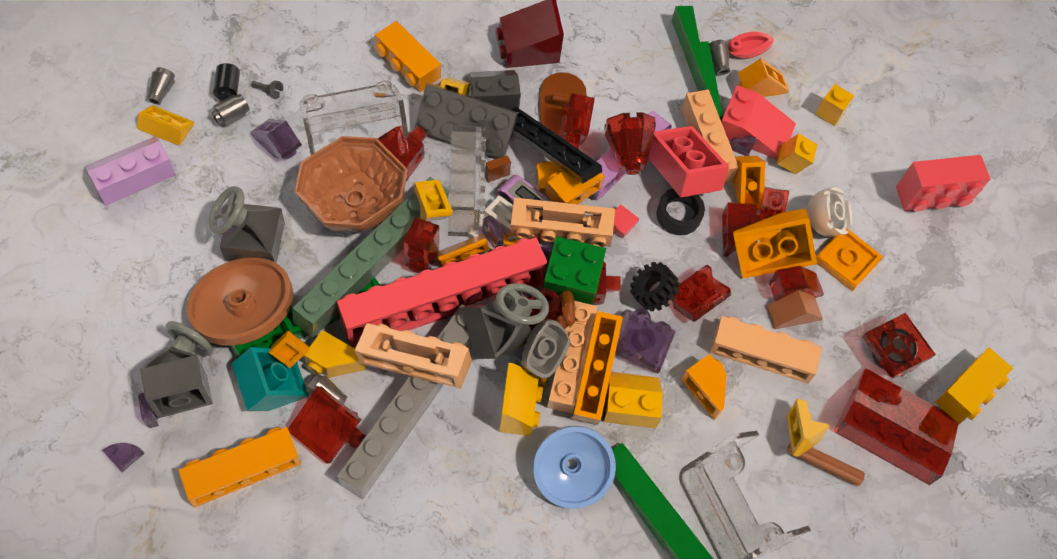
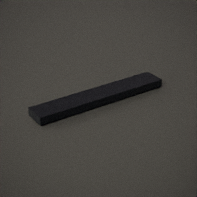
M518 107L512 109V111L518 112L512 134L583 184L603 172L601 164Z

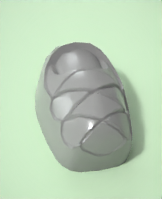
M551 319L539 322L527 339L523 350L521 366L538 377H550L562 362L571 340L564 327Z

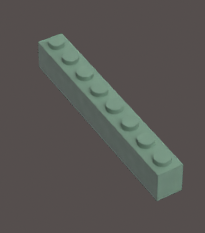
M429 177L426 181H431L434 179L432 177ZM442 186L448 199L449 190ZM415 191L292 308L293 323L314 338L339 313L338 300L349 294L357 295L431 222H420V204Z

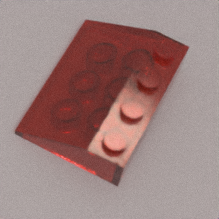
M865 368L833 432L930 486L944 474L952 455L959 424L944 410Z

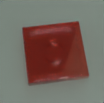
M317 386L288 430L326 464H329L334 460L362 419L322 386Z

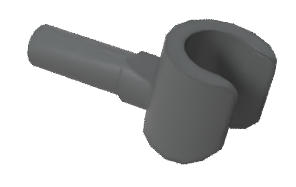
M256 81L251 82V86L269 92L270 97L273 99L280 97V92L276 91V89L283 91V84L280 81H272L270 85Z

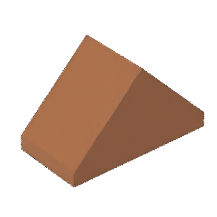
M800 290L767 306L774 329L821 321L823 319L815 296Z

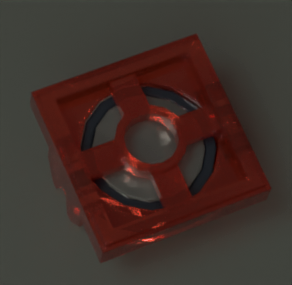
M906 312L864 333L862 336L872 351L875 363L884 369L891 379L899 375L903 377L936 355Z

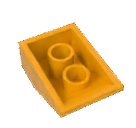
M806 208L780 213L733 231L742 279L817 264L810 219Z

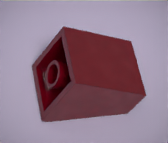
M544 0L500 17L499 27H496V39L501 41L499 54L500 59H504L506 68L560 63L564 32L556 0Z

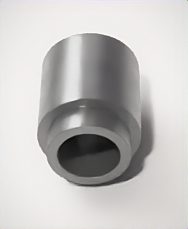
M241 94L231 95L213 105L214 111L211 114L218 125L223 124L227 127L246 116V112L250 111V108Z

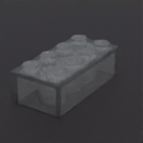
M452 126L449 204L452 209V216L448 217V236L471 237V234L478 235L479 227L483 228L486 137H481V127Z

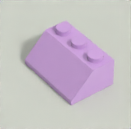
M156 136L85 166L105 206L176 175L166 151Z

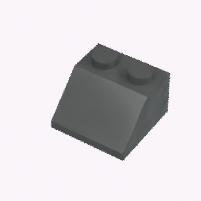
M515 70L469 72L472 98L509 110L520 107V84Z

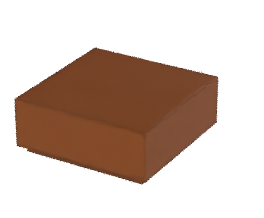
M503 156L485 163V178L487 182L510 175L511 161L509 157Z

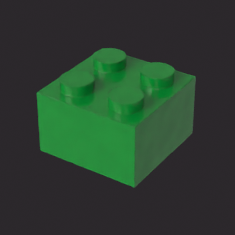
M556 236L542 294L560 299L563 291H570L573 293L574 301L593 305L607 248Z

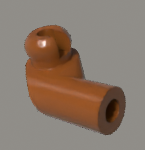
M563 291L560 295L563 314L557 316L556 321L565 329L568 326L572 327L575 323V301L572 292Z

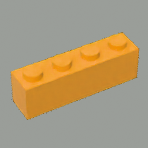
M600 311L596 312L572 419L596 425L601 421L621 329L622 316Z
M277 427L269 430L265 436L260 438L243 440L239 446L232 449H220L214 452L212 457L202 461L200 459L190 461L184 468L178 471L188 500L195 508L299 466L301 462L288 428Z

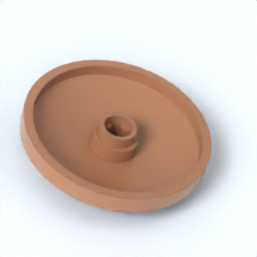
M240 258L226 262L211 270L195 285L187 302L188 319L194 330L210 343L231 346L254 341L276 328L288 314L293 302L292 283L286 271L280 265L268 259Z

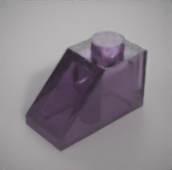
M268 119L250 132L274 158L289 159L297 153L296 149L302 146L286 120Z

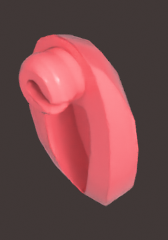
M746 32L732 38L728 42L729 52L739 58L756 57L769 50L774 39L769 34L763 32Z

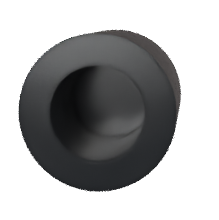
M223 63L216 67L213 95L220 101L231 95L236 96L238 94L240 70L237 66Z

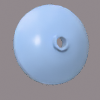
M567 426L549 434L539 445L533 461V475L540 492L555 505L569 509L584 508L600 500L611 487L616 471L614 453L608 442L596 431L583 426ZM575 459L576 464L573 467H568V460Z

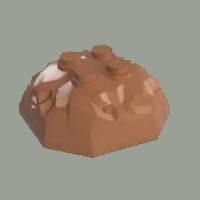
M341 136L300 163L294 191L295 195L307 207L312 216L328 229L346 232L365 231L381 224L401 205L406 185L407 168L377 138Z

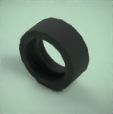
M673 188L669 189L661 196L656 212L657 220L661 227L671 234L688 235L699 227L705 212L704 201L699 194L680 197ZM677 201L686 203L693 209L694 217L689 221L676 220L667 212V205Z

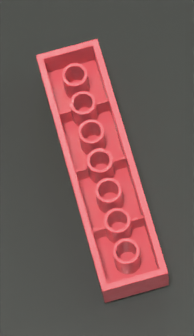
M536 237L521 239L507 247L499 246L491 252L482 255L474 254L466 260L457 263L449 262L441 268L424 270L410 278H399L385 286H374L368 289V291L357 295H346L337 301L341 324L349 346L355 349L367 323L373 325L384 324L390 329L398 331L412 330L451 317L456 313L461 304L467 307L497 294L503 286L508 284L521 283L532 286L535 289L544 286L548 262Z

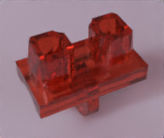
M764 187L758 222L786 212L789 190Z

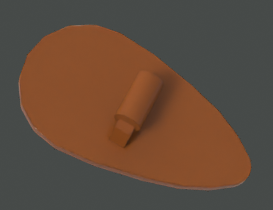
M558 72L547 77L541 86V124L560 137H564L571 130L586 99V87L583 81L576 75Z

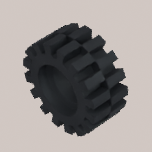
M651 262V267L646 264L644 265L645 270L639 269L637 271L639 275L633 276L634 282L630 283L632 288L630 293L644 309L655 311L656 308L660 311L662 310V305L668 307V301L676 299L673 294L679 293L677 287H680L677 276L667 265L661 262L658 264ZM660 282L656 289L650 291L651 287L654 284Z

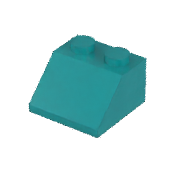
M250 347L236 359L232 366L247 411H270L308 397L309 395L306 392V386L298 363L296 362L289 368L269 353L270 348Z

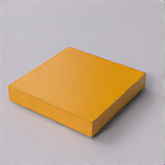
M846 228L848 233L835 236L816 256V259L821 267L851 291H854L882 260L883 256Z

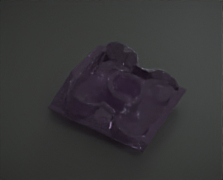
M643 308L635 311L625 309L620 315L623 319L615 355L658 374L676 331L671 329L670 325L664 321L655 322L651 320L649 312Z

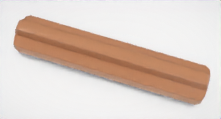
M790 442L787 447V453L793 455ZM813 447L797 457L855 486L862 484L865 477L863 471Z

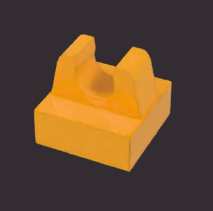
M286 331L271 346L269 353L291 368L307 353L309 346L291 334L290 331Z

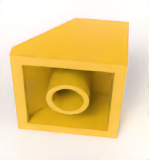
M514 363L508 364L499 432L531 436L533 427L538 428L540 412L535 411L536 402L541 403L543 387L538 386V376L531 374Z
M611 372L605 398L603 422L656 429L662 417L663 391L660 378Z

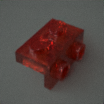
M705 265L680 283V287H677L679 293L673 294L676 299L672 303L675 310L692 322H695L730 297L731 290L728 286L715 279L712 275V268L709 265Z

